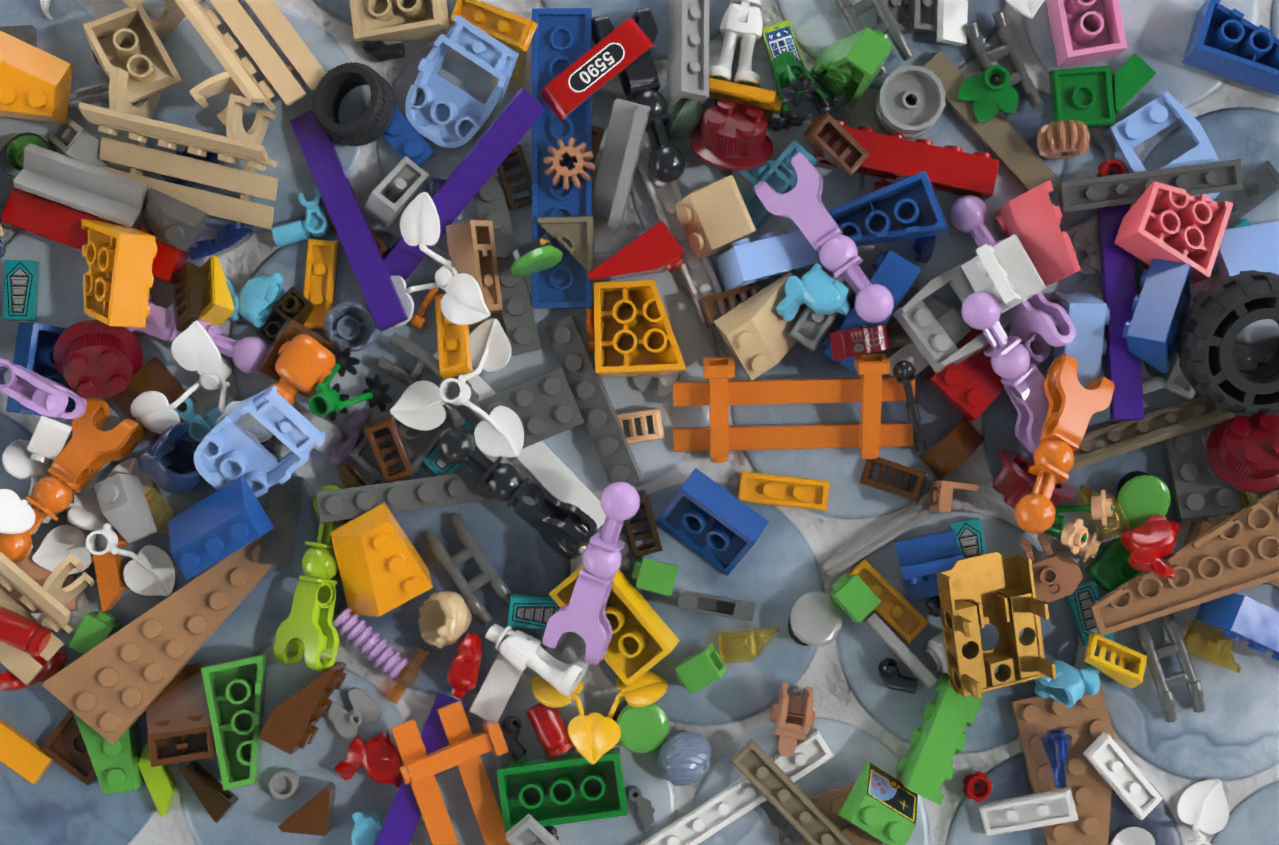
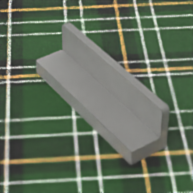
M710 0L668 1L667 106L673 107L681 98L705 102L709 97Z
M619 98L614 101L592 194V215L609 219L607 226L615 229L620 228L624 219L651 109L649 106Z
M31 143L24 149L23 169L13 180L15 188L127 227H132L144 210L148 184Z

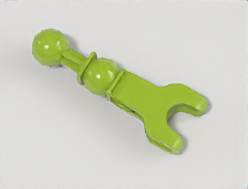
M337 484L322 486L317 492L344 488ZM315 494L313 507L319 517L317 494ZM337 521L320 523L317 542L305 541L304 545L311 546L302 558V568L306 576L299 575L300 581L295 589L290 615L280 624L276 632L273 651L275 659L280 663L287 665L297 663L303 658L304 652L305 663L312 670L325 672L331 669L335 663L339 636L332 620L336 600L335 584L337 585L338 581L331 579L337 574L339 568L330 532L336 529ZM290 645V651L287 654V648ZM321 651H322V652H323V656H322V659H321V661H320V655H321Z

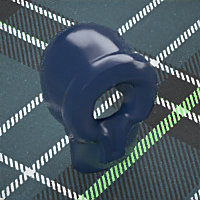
M181 422L175 426L171 425L161 433L157 442L147 447L139 458L138 468L140 471L149 474L159 488L171 494L187 493L193 490L203 478L194 465V453L198 446L188 438L189 422Z

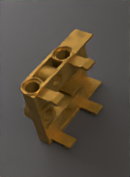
M995 551L956 560L951 569L936 572L950 684L957 694L963 697L972 695V697L979 699L982 698V692L1046 676L1053 680L1057 679L1054 661L1049 662L1045 659L1040 617L1046 620L1049 619L1048 603L1046 601L1042 602L1036 597L1031 559L1019 554L1004 557ZM992 624L998 630V641L992 648L982 650L980 628H985L984 625ZM1023 630V634H1022V636L1019 638V634H1020V632ZM968 642L966 650L962 652L963 646ZM1000 665L998 672L994 674L995 669Z

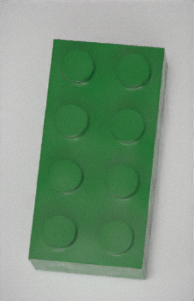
M620 747L612 748L606 752L594 765L590 764L580 753H573L549 759L544 757L501 763L497 769L505 832L509 831L527 814H530L543 827L628 815Z

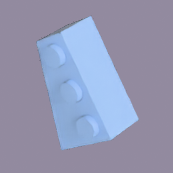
M798 226L786 229L785 234L778 236L776 232L763 234L758 237V241L750 242L749 238L731 243V249L713 260L722 292L775 277L778 279L788 272L795 274L811 269L815 263L821 264L819 251L813 248Z
M1054 292V301H1060V306L1065 309L1076 329V335L1070 343L1054 348V359L1065 353L1078 361L1077 378L1079 383L1086 388L1087 384L1092 380L1104 376L1101 358L1107 349L1104 328L1109 323L1110 311L1105 302L1090 292Z

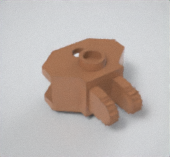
M1045 532L1037 533L1038 541L1044 550L1033 555L1032 547L1026 537L1019 539L1025 557L1032 561L1037 599L1050 603L1073 594L1083 579V575L1073 558L1056 554L1053 548H1051Z
M782 682L779 686L777 703H772L769 721L774 722V734L777 735L778 741L777 751H779L781 756H792L798 739L805 740L806 734L809 733L810 729H813L815 711H813L812 687L806 686L803 689L802 697L787 694L788 683Z

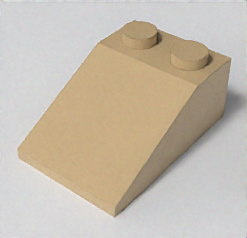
M350 0L355 41L424 40L439 37L440 34L446 35L450 30L446 0Z
M139 4L134 9L128 7L83 24L87 41L109 81L111 73L105 71L106 65L119 67L129 72L127 95L131 104L182 83L142 4Z
M789 272L713 322L737 365L751 381L777 365L797 342L788 335L807 305L805 303L801 304L794 319L790 322H786L783 316L779 315L776 311L778 304L786 297L784 288L788 277L791 276Z

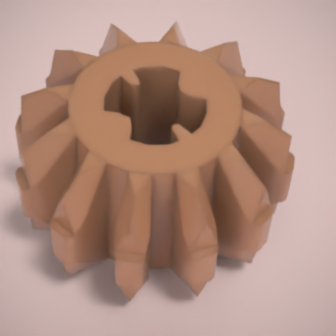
M1061 120L1060 122H1051L1049 125L1042 126L1038 131L1037 138L1039 155L1047 160H1066L1085 154L1089 149L1090 142L1087 125L1081 121Z
M572 137L568 141V146H564L563 140L558 139L557 144L560 149L556 150L552 146H549L547 149L554 157L543 158L544 164L551 166L544 172L546 176L555 175L552 179L554 186H557L563 180V189L568 190L570 181H573L575 187L579 189L581 188L579 178L581 177L589 182L591 178L585 171L595 169L593 163L587 162L594 157L592 151L583 153L586 149V143L581 142L575 148V139ZM566 158H570L572 162L577 161V163H573L574 168L572 170H568L566 166L561 167V164L565 165L564 160Z

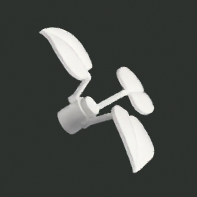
M427 192L420 193L405 208L400 219V231L408 245H419L422 252L442 263L443 266L435 273V283L406 288L403 277L390 276L409 318L393 327L403 326L412 318L414 302L409 295L410 293L433 288H441L447 292L441 300V310L445 318L451 323L469 325L490 317L491 314L484 302L482 291L475 278L466 273L458 274L452 260H446L427 248L426 245H435L439 239L440 220L430 195Z
M492 318L480 324L469 335L472 367H477L474 371L466 375H460L458 379L448 378L442 382L440 388L430 381L422 380L415 382L404 391L398 402L390 409V413L398 421L410 428L430 431L438 428L446 419V412L442 405L447 404V402L457 406L465 405L485 419L475 428L474 437L477 447L483 453L492 457L516 458L520 454L524 443V429L519 416L505 406H497L488 415L470 402L471 389L466 384L467 380L480 374L482 369L490 373L498 372L510 360L511 344L500 322L496 318Z
M195 321L172 342L171 351L174 359L181 367L188 371L197 370L200 378L171 404H169L167 398L162 393L146 391L135 398L130 409L132 416L136 418L137 422L150 431L161 434L171 425L175 426L180 423V417L173 409L178 407L201 385L207 390L221 388L219 411L222 415L217 419L216 423L241 401L230 402L225 407L227 388L230 385L226 379L232 372V365L227 359L221 357L209 334L198 321ZM249 412L236 421L259 443L265 442L273 436Z
M14 440L5 449L2 455V464L5 470L16 478H31L28 497L32 499V490L38 482V478L51 476L47 470L51 468L54 460L50 459L47 465L31 459L32 452L27 451L30 441ZM0 489V533H24L30 530L35 522V513L31 508L32 504L27 500H20L14 491L8 489ZM85 490L79 494L76 493L72 500L73 503L66 508L69 509L67 513L68 520L73 525L84 530L103 529L104 524L109 522L101 512L95 491ZM47 516L43 523L48 524L52 518ZM39 525L38 528L34 531L33 534H35V533L37 532V530L39 529L40 525Z
M127 459L118 464L109 473L106 479L119 473L139 476L147 502L150 504L154 497L155 486L150 475L141 472L138 468L139 459ZM110 522L104 524L103 529L91 532L87 538L85 533L76 526H58L46 535L39 549L32 557L36 564L53 572L71 553L84 566L80 571L82 572L90 566L92 562L91 554L103 555L111 552L114 555L119 554L133 559L126 564L123 575L126 585L135 593L145 596H169L173 592L175 585L174 564L165 550L155 545H146L137 555L134 552L119 549L116 547L118 537L111 530L113 525ZM74 568L69 573V575L77 574L80 572L76 568Z
M1209 779L1197 782L1188 787L1179 797L1177 803L1178 817L1182 822L1193 825L1192 832L1197 838L1196 840H1189L1184 845H1212L1205 841L1206 837L1201 835L1199 830L1206 834H1215L1223 830L1227 825L1229 806L1221 780ZM1127 827L1116 834L1110 845H1155V839L1143 828Z

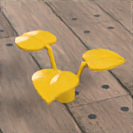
M650 671L644 673L628 687L618 677L616 688L620 693L617 694L608 716L604 717L597 712L585 715L581 699L577 695L584 689L582 680L569 698L559 693L554 686L539 674L530 681L535 698L545 706L560 708L567 706L572 700L576 703L579 716L574 717L570 721L568 735L577 751L592 765L620 740V726L612 719L620 701L625 698L630 706H647L659 700L667 692L669 685L664 678Z

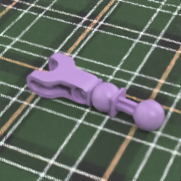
M798 152L791 159V164L798 176L797 184L792 191L780 194L770 184L760 181L754 186L755 193L769 213L781 218L793 219L813 248L819 251V260L827 271L833 272L834 277L837 279L845 278L856 294L855 310L861 319L869 323H879L886 320L894 307V299L891 292L885 286L871 284L858 266L863 260L858 256L855 242L848 236L842 235L843 232L821 202L820 195L823 190L821 175L808 158L801 152Z
M964 195L954 201L949 214L952 225L959 231L971 233L979 248L985 244L993 247L1005 240L996 242L985 225L988 210L986 203L979 197ZM1042 292L1005 312L1011 321L1010 336L1020 337V344L1029 352L1030 364L1038 365L1042 363L1050 354V346H1065L1076 335L1075 326L1065 309L1056 303L1046 300ZM1056 327L1062 331L1063 335L1058 333ZM1030 343L1035 348L1037 355L1032 352Z
M149 290L150 314L146 319L145 328H126L137 338L142 334H149L172 343L182 333L176 330L175 311L157 305L153 294ZM198 317L196 321L209 334L220 354L233 358L236 367L246 374L261 372L257 369V366L269 349L264 340L259 337L250 336L237 341L223 336L222 328L213 326L211 323L200 320V317Z
M977 291L968 295L962 304L961 314L963 320L970 327L982 330L991 346L984 351V354L991 357L993 371L1002 377L1000 381L1004 384V389L1018 412L1015 435L1024 450L1034 458V451L1041 444L1039 439L1042 436V427L1049 409V401L1043 388L1045 378L1035 364H1030L1029 352L1020 344V337L1006 335L998 321L1001 314L999 301L989 292Z
M0 357L1 392L43 416L60 417L67 420H77L83 416L87 408V402L76 391L20 365L9 363L8 359ZM9 370L11 378L8 383H5L4 374ZM68 397L74 399L76 406L72 412L68 413L65 409L68 404Z
M618 481L611 483L604 489L601 495V507L606 517L601 533H596L590 538V544L587 545L583 553L584 567L580 570L570 602L549 618L543 637V645L554 649L556 645L563 641L567 632L577 633L583 637L586 643L585 661L595 666L604 658L613 634L611 624L605 615V607L615 573L621 566L620 550L625 545V542L618 540L624 520L632 518L637 513L640 505V496L636 488L629 483Z

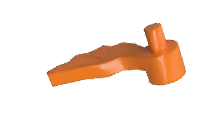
M441 288L430 290L421 303L415 317L412 315L410 319L411 326L418 330L424 327L427 320L423 316L434 300V296L437 295Z
M592 303V308L586 309L585 321L589 337L587 346L591 352H594V303Z

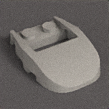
M961 265L928 280L925 285L908 299V302L903 307L893 313L935 373L942 371L951 363L957 364L975 353L978 354L990 344L984 333H982L961 349H958L923 301L947 283L962 303L968 295L975 293ZM1005 312L1000 315L998 320L1003 330L1011 322Z

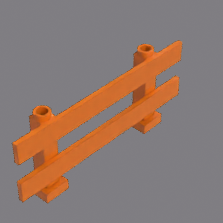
M885 354L854 356V367L861 377L752 381L728 380V378H735L733 357L702 358L704 379H709V381L672 382L673 407L709 406V427H673L674 452L710 451V461L715 463L728 461L729 451L859 448L861 458L876 459L878 458V453H880V447L913 446L912 424L909 422H881V402L907 401L903 383L897 382L896 377H882V374L890 373V362ZM914 379V380L911 381V385H912V390H913V395H914V400H915V379ZM860 402V423L729 426L728 405Z
M460 700L437 709L449 745L429 754L426 753L415 719L391 728L404 765L399 767L405 785L411 784L432 845H459L435 778V774L457 766L484 844L511 845L506 840L503 818L480 756L490 751L496 756L509 752L498 722L490 720L482 723L483 731L473 735Z

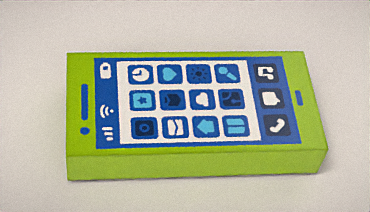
M789 20L762 28V39L771 65L776 56L788 51L794 53L796 60L803 61ZM800 73V77L797 80H802L804 76Z

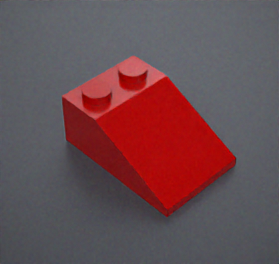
M661 221L586 275L590 280L603 282L662 273L666 270L671 273L685 263L682 258L687 256V254L668 226Z
M973 328L957 345L958 349H961L978 337L983 331ZM990 344L978 354L975 353L957 364L951 363L938 373L933 371L925 380L933 390L968 421L976 420L1004 389V384L1000 381L1002 377L993 371L991 357L984 354V351L991 346Z

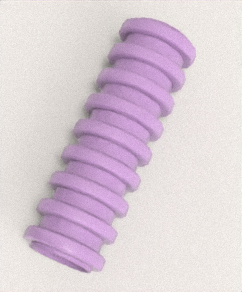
M350 607L345 608L333 620V626L339 630L338 635H344L346 642L351 641L354 649L358 647L360 649L359 653L367 655L366 660H372L374 667L379 666L382 674L386 672L389 680L394 679L407 665L408 659L406 657L401 658V653L399 651L395 652L393 645L388 646L385 638L381 640L378 632L374 634L371 626H365L366 621H360L357 614L353 615Z

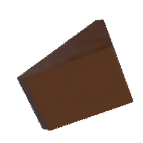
M963 417L925 451L920 458L941 479L968 460L985 439Z
M333 782L279 825L278 828L281 832L325 836L332 827L336 790Z

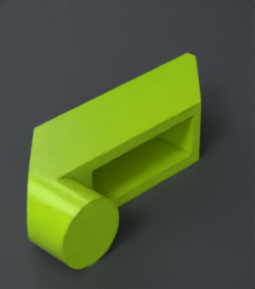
M147 740L139 759L138 767L159 815L163 817L169 813L178 787L168 765L151 767L149 743Z

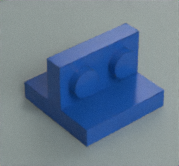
M954 529L895 541L908 601L939 595L936 572L949 570L956 560L963 559L959 551Z

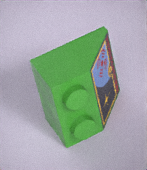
M867 761L838 815L886 845H906L916 826L918 794L906 789L898 779Z

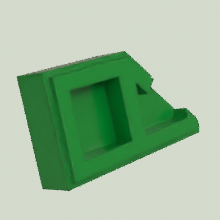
M1136 53L1112 75L1115 114L1156 74Z

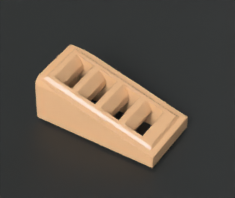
M660 408L617 415L622 429V421L628 420L631 437L626 438L629 444L665 438ZM646 417H652L653 434L648 433ZM634 419H640L643 434L641 436L636 435Z

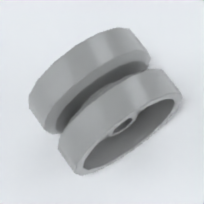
M907 65L894 70L884 80L874 100L873 115L878 127L885 134L889 132L902 134L906 140H914L925 135L940 118L945 107L946 93L942 82L932 71L921 66Z

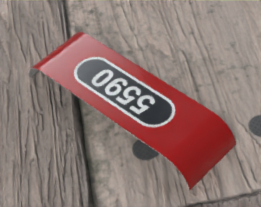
M630 18L549 82L541 90L539 96L562 123L563 119L572 110L645 51L655 47V45L634 19Z

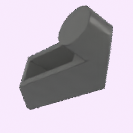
M683 591L678 596V605L683 610L739 620H753L756 603L693 591Z

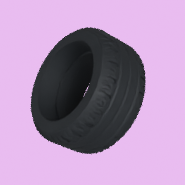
M345 63L329 70L321 78L322 80L319 81V85L316 86L317 89L313 95L312 107L318 125L325 133L345 145L363 146L372 143V141L375 142L381 135H384V132L387 131L386 129L390 127L392 119H394L396 102L390 84L374 69L361 63ZM369 85L371 99L366 112L357 121L340 125L338 110L343 97L357 86Z

